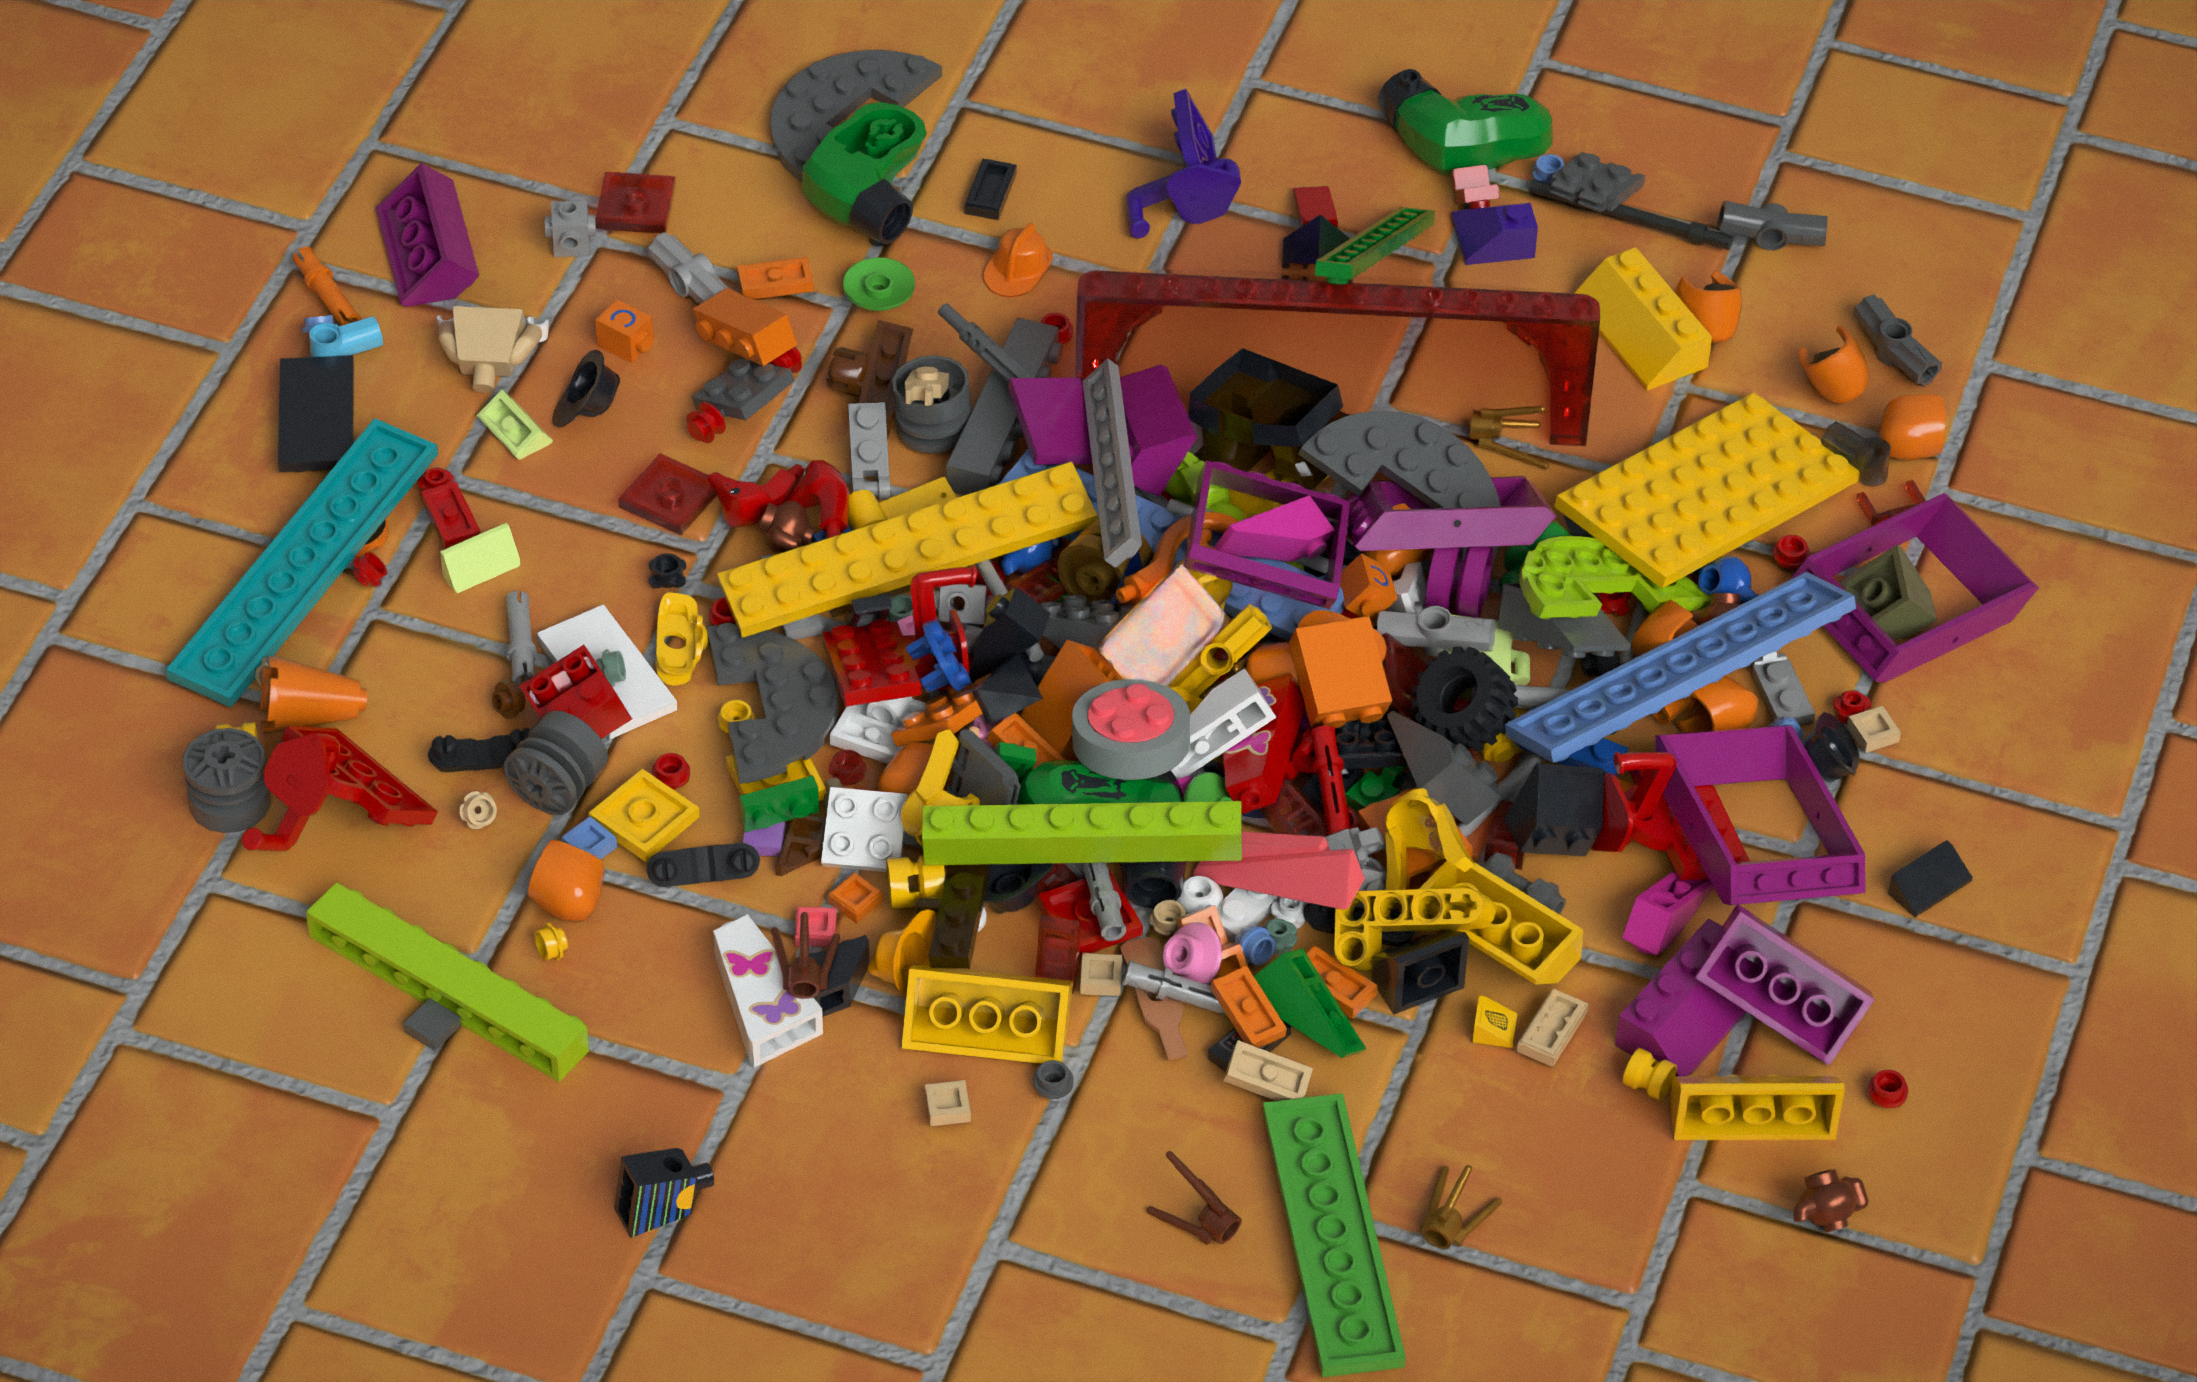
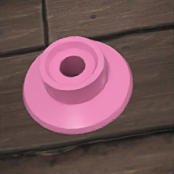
M1194 922L1185 925L1165 945L1163 961L1166 968L1172 969L1174 975L1209 985L1216 976L1221 963L1222 951L1219 937L1205 923Z

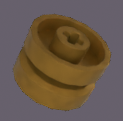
M1096 518L1060 553L1057 563L1059 578L1070 595L1085 596L1086 602L1113 600L1115 606L1121 607L1128 602L1120 603L1116 597V590L1124 587V578L1150 564L1154 553L1148 541L1141 534L1142 545L1137 553L1129 559L1126 558L1116 568L1104 560L1100 520Z

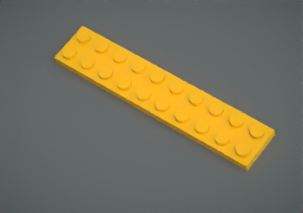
M1069 462L717 573L718 582L743 638L850 604L853 599L876 596L910 585L912 578L921 572L967 567L1083 530L1098 518V514L1073 463Z

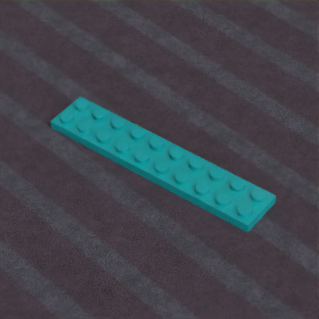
M374 418L167 667V679L232 707L256 678L255 672L262 664V659L276 654L438 455L437 444Z

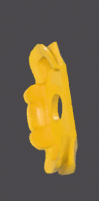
M672 592L664 594L657 615L656 671L662 682L672 686L682 685L690 681L692 672L700 660L703 650L708 645V631L702 623L703 615H698L696 601L686 594ZM668 636H678L685 641L686 645L680 649H673L665 644L664 639Z

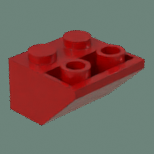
M584 644L519 685L539 718L549 711L566 712L588 724L601 739L632 720L617 693Z

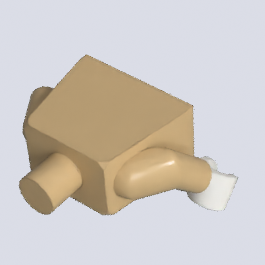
M453 306L454 317L452 319L443 320L441 315H437L441 346L449 360L459 364L462 374L473 375L472 389L481 393L494 391L495 376H511L515 366L521 365L538 342H543L548 338L549 320H545L543 324H535L534 317L529 316L526 327L523 309Z

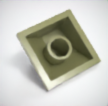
M1898 544L1838 582L1845 591L1855 595V601L1892 640L1908 639L1937 620L1930 590L1902 547Z

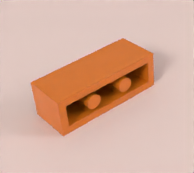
M725 288L693 308L697 320L696 330L703 340L718 345L724 350H729L759 365L765 366L798 345L787 314L729 288Z

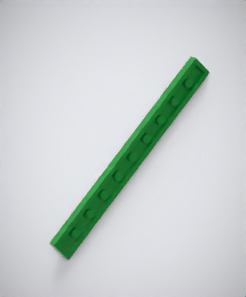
M1399 207L1316 260L1315 276L1326 277L1327 283L1347 284L1348 279L1356 278L1357 275L1365 272L1366 269L1374 266L1378 261H1382L1384 257L1398 250L1399 247L1407 244L1411 239H1415L1417 235L1422 234L1423 231L1434 225L1435 211Z

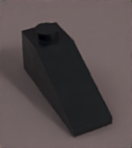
M1017 587L1003 596L1000 594L996 595L986 608L988 616L969 670L971 684L979 678L993 673L1013 654L1019 653L1020 655L1041 641L1051 613Z

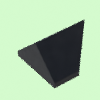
M1320 214L1283 238L1282 268H1289V263L1304 264L1303 269H1307L1310 264H1316V260L1350 238Z

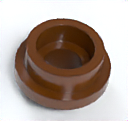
M506 680L498 682L492 693L494 709L506 719L515 718L519 712L525 709V695L516 682L510 683Z

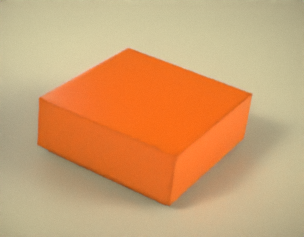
M855 872L828 893V904L837 908L838 911L856 924L884 901L883 892Z

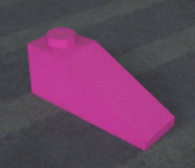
M1309 495L1230 525L1214 548L1232 555L1294 562L1304 557L1313 559L1325 551L1327 548L1326 541L1335 529Z
M1673 871L1636 897L1622 939L1632 943L1634 948L1642 953L1658 955L1672 945L1713 890L1711 881L1679 880L1676 871Z

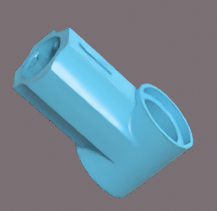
M374 316L340 327L333 323H319L313 326L309 332L310 357L348 356L383 346V336L379 324Z

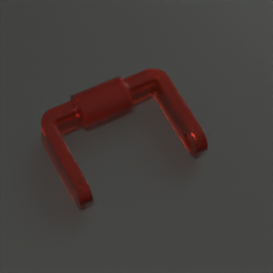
M1913 480L1906 481L1905 486L1915 503L1914 505H1906L1877 513L1864 492L1857 494L1858 504L1873 526L1926 501Z

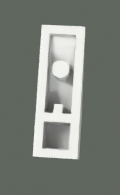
M1245 668L1212 689L1190 715V747L1183 761L1171 770L1177 779L1189 776L1276 718L1264 695Z

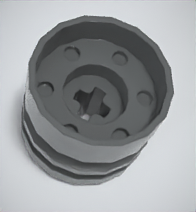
M937 355L918 357L906 362L896 371L892 379L898 437L904 445L919 452L940 453L954 449L972 413L968 372L961 363L951 358ZM919 367H934L938 369V372L949 373V387L942 398H933V404L930 406H925V401L922 400L905 404V381L912 370H916Z
M549 711L542 715L529 731L527 738L520 741L517 745L516 750L508 755L503 767L505 777L510 786L525 802L547 814L562 815L570 811L576 800L580 799L583 795L585 788L591 785L605 769L608 762V754L601 738L588 724L566 712Z
M233 728L214 729L199 735L188 745L183 755V769L189 808L196 822L206 829L220 833L240 832L255 826L266 816L271 805L270 791L264 782V769L266 766L264 748L256 737L246 731Z

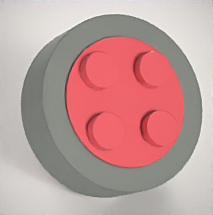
M1121 679L1100 684L1084 693L1073 708L1072 740L1074 753L1079 761L1088 769L1110 778L1140 780L1164 774L1179 765L1188 753L1190 747V712L1188 705L1176 691L1153 681Z

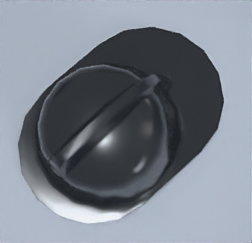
M595 349L588 352L577 365L570 384L554 410L552 417L554 426L558 428L564 427L579 414L590 417L601 415L611 406L620 383V377L604 365V357L601 351Z
M1823 712L1818 717L1815 729L1802 744L1823 780L1834 782L1848 774L1854 776L1859 763L1857 745L1846 727L1835 716Z
M1054 863L992 864L984 902L990 903L998 914L1015 912L1026 908L1037 895L1038 882L1051 871Z

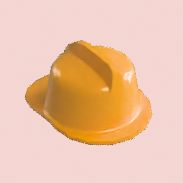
M929 909L920 911L906 928L891 930L882 934L868 966L869 973L880 977V979L888 983L895 984L899 993L907 995L909 969L914 964L930 966L929 952L937 920L936 912Z

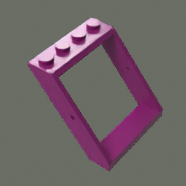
M1206 460L1198 476L1183 568L1331 609L1337 600L1341 583L1350 501L1340 499V497L1331 493H1319L1308 490L1296 483H1284L1273 480L1261 473L1238 470L1226 463ZM1210 484L1284 505L1310 495L1324 516L1334 519L1333 528L1335 531L1331 537L1326 581L1200 546Z
M1525 476L1491 477L1497 491L1500 507L1433 509L1393 480L1371 481L1359 497L1351 492L1345 498V500L1350 501L1347 532L1354 546L1360 551L1532 545L1554 520L1556 515L1537 486ZM1405 503L1410 508L1408 510H1393L1392 507ZM1460 520V524L1455 526L1454 521Z
M1945 493L1807 557L1791 577L1793 579L1808 572L1845 590L1832 576L1879 555L1897 544L1900 545L1917 537L1983 604L1900 645H1897L1856 601V609L1843 615L1835 622L1823 625L1877 682L1885 683L2010 623L2039 588Z
M1782 725L1655 735L1656 752L1671 753L1677 761V766L1663 795L1723 904L1740 905L1866 893L1865 853L1793 726ZM1787 779L1829 855L1736 863L1694 786Z

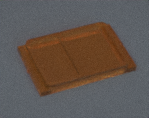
M1179 564L1171 573L1166 574L1103 639L1102 644L1097 650L1123 679H1142L1168 686L1230 621V618L1183 564Z

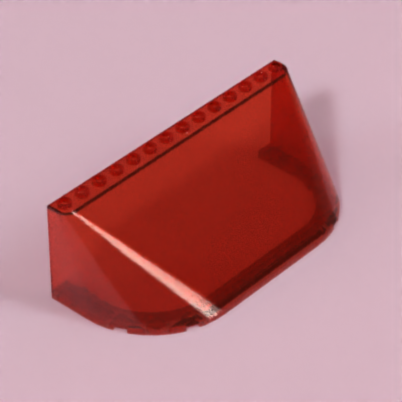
M1094 270L1083 274L1078 280L1075 378H1080L1081 382L1107 358L1116 364L1119 353L1128 339L1129 332L1136 325L1140 327L1153 317L1161 314L1162 308L1168 305L1499 321L1507 324V330L1520 338L1528 346L1532 344L1540 354L1539 360L1543 365L1549 382L1550 445L1586 446L1600 328V305L1595 298L1586 294L1449 280L1357 276L1351 280L1348 279L1347 284H1332L1326 282V277L1315 276V274L1248 270Z

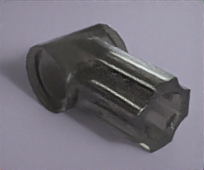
M1837 421L1827 428L1824 436L1821 438V445L1834 454L1845 457L1851 466L1859 470L1858 481L1861 484L1873 487L1886 482L1891 451L1888 442L1877 437L1864 438Z

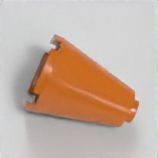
M266 656L265 660L271 668L264 667L262 673L260 710L268 711L267 721L260 720L262 732L285 731L287 725L309 727L357 719L359 711L366 710L367 689L360 688L359 680L281 657Z

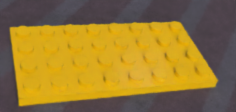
M1753 392L1558 494L1554 507L1663 589L1857 483L1861 470L1820 441L1819 438L1802 428L1790 417L1769 404L1764 398Z

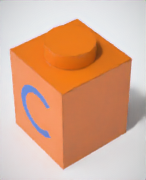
M618 299L595 320L597 346L631 363L642 353L647 352L653 344L652 316Z
M1361 553L1342 571L1340 588L1343 590L1344 607L1361 617L1369 616L1370 621L1373 622L1378 618L1380 611H1385L1398 599L1389 568Z

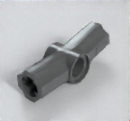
M1723 201L1717 221V230L1754 238L1761 248L1771 251L1779 250L1785 247L1787 243L1825 246L1827 216L1788 213L1784 206L1776 203L1765 204L1760 208Z
M1875 294L1864 297L1862 302L1855 306L1853 316L1877 346L1876 356L1881 363L1899 367L1916 384H1920L1922 387L1933 381L1935 376L1941 371L1942 362L1911 336L1912 327L1906 320L1896 318L1883 299L1877 298Z

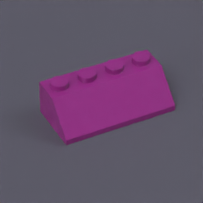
M421 163L376 207L400 304L405 307L455 299L479 277L454 181Z
M1162 364L1120 377L1134 486L1159 497L1197 439L1196 432L1168 368Z
M1739 904L1736 905L1716 934L1695 975L1696 979L1829 1066L1875 1000L1871 991Z
M1708 918L1619 1015L1616 1047L1630 1055H1633L1638 1048L1647 1050L1652 1053L1653 1058L1658 1062L1666 1059L1677 1064L1675 1076H1688L1699 1067L1743 1018L1747 1011L1695 978L1709 947L1722 927L1720 924Z

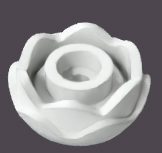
M1193 876L1183 881L1182 893L1177 902L1182 904L1185 908V913L1189 914L1208 905L1217 906L1224 898L1221 888L1214 880L1204 876Z

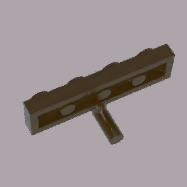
M992 864L948 865L942 897H921L915 901L916 915L926 909L938 913L929 952L931 968L970 969Z

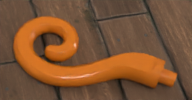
M1205 512L1200 546L1216 550L1210 545L1212 542L1211 531L1224 534L1230 525L1240 521L1228 514ZM1192 514L1180 518L1169 526L1162 535L1150 564L1124 578V587L1116 590V597L1120 603L1124 604L1131 600L1134 604L1139 605L1155 597L1163 590L1173 570L1177 550L1182 542L1188 538Z

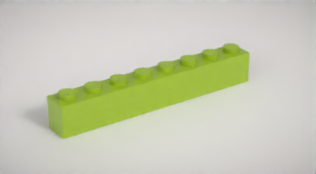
M1241 801L923 806L922 844L925 865L1242 861Z
M336 882L306 911L310 938L423 1004L429 998L460 1016L461 1026L558 1082L589 1052L587 1026L578 1017L563 1013L553 1007L545 998L530 994L515 981L504 979L490 971L484 963L473 961L459 953L451 944L442 943L431 937L420 926L411 925L398 918L390 909L379 907L367 900L357 890H350Z

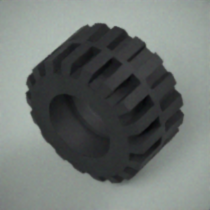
M1459 646L1453 647L1450 654L1446 650L1438 653L1439 659L1436 661L1430 659L1426 663L1428 666L1426 671H1419L1416 677L1419 680V684L1412 687L1411 694L1416 697V699L1411 701L1412 709L1417 713L1415 718L1422 726L1442 735L1454 745L1462 744L1468 751L1470 748L1476 752L1484 750L1485 743L1492 746L1498 742L1496 736L1500 733L1506 734L1505 724L1508 721L1514 720L1516 716L1512 708L1518 706V697L1513 694L1517 689L1510 680L1511 677L1483 651L1480 653L1476 648L1468 647L1465 651ZM1477 686L1473 701L1462 711L1452 713L1458 696L1466 689Z

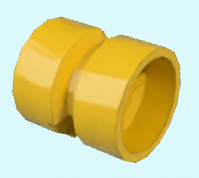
M920 855L917 862H912L909 857L886 859L887 886L891 909L911 908L914 906L915 901L921 897H942L945 883L944 865H925L924 855ZM917 875L918 888L908 887V876Z

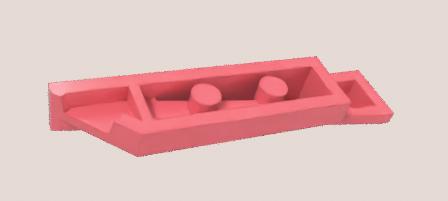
M1242 832V861H1199L1193 871V876L1208 877L1219 885L1342 910L1350 906L1365 880L1354 850H1330L1324 836Z

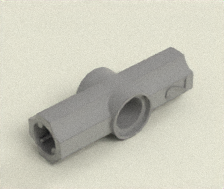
M666 232L657 235L653 243L648 247V256L668 274L669 281L679 296L686 297L690 295L698 304H701L725 288H729L715 275L713 265L704 254L698 253L694 255L674 235H668Z
M1430 606L1419 614L1380 611L1377 620V631L1384 638L1385 644L1421 647L1425 654L1433 657H1439L1438 653L1444 650L1449 653L1453 647L1459 646L1464 650L1472 647L1478 651L1490 652L1493 651L1495 643V619L1451 616L1449 610L1440 606Z

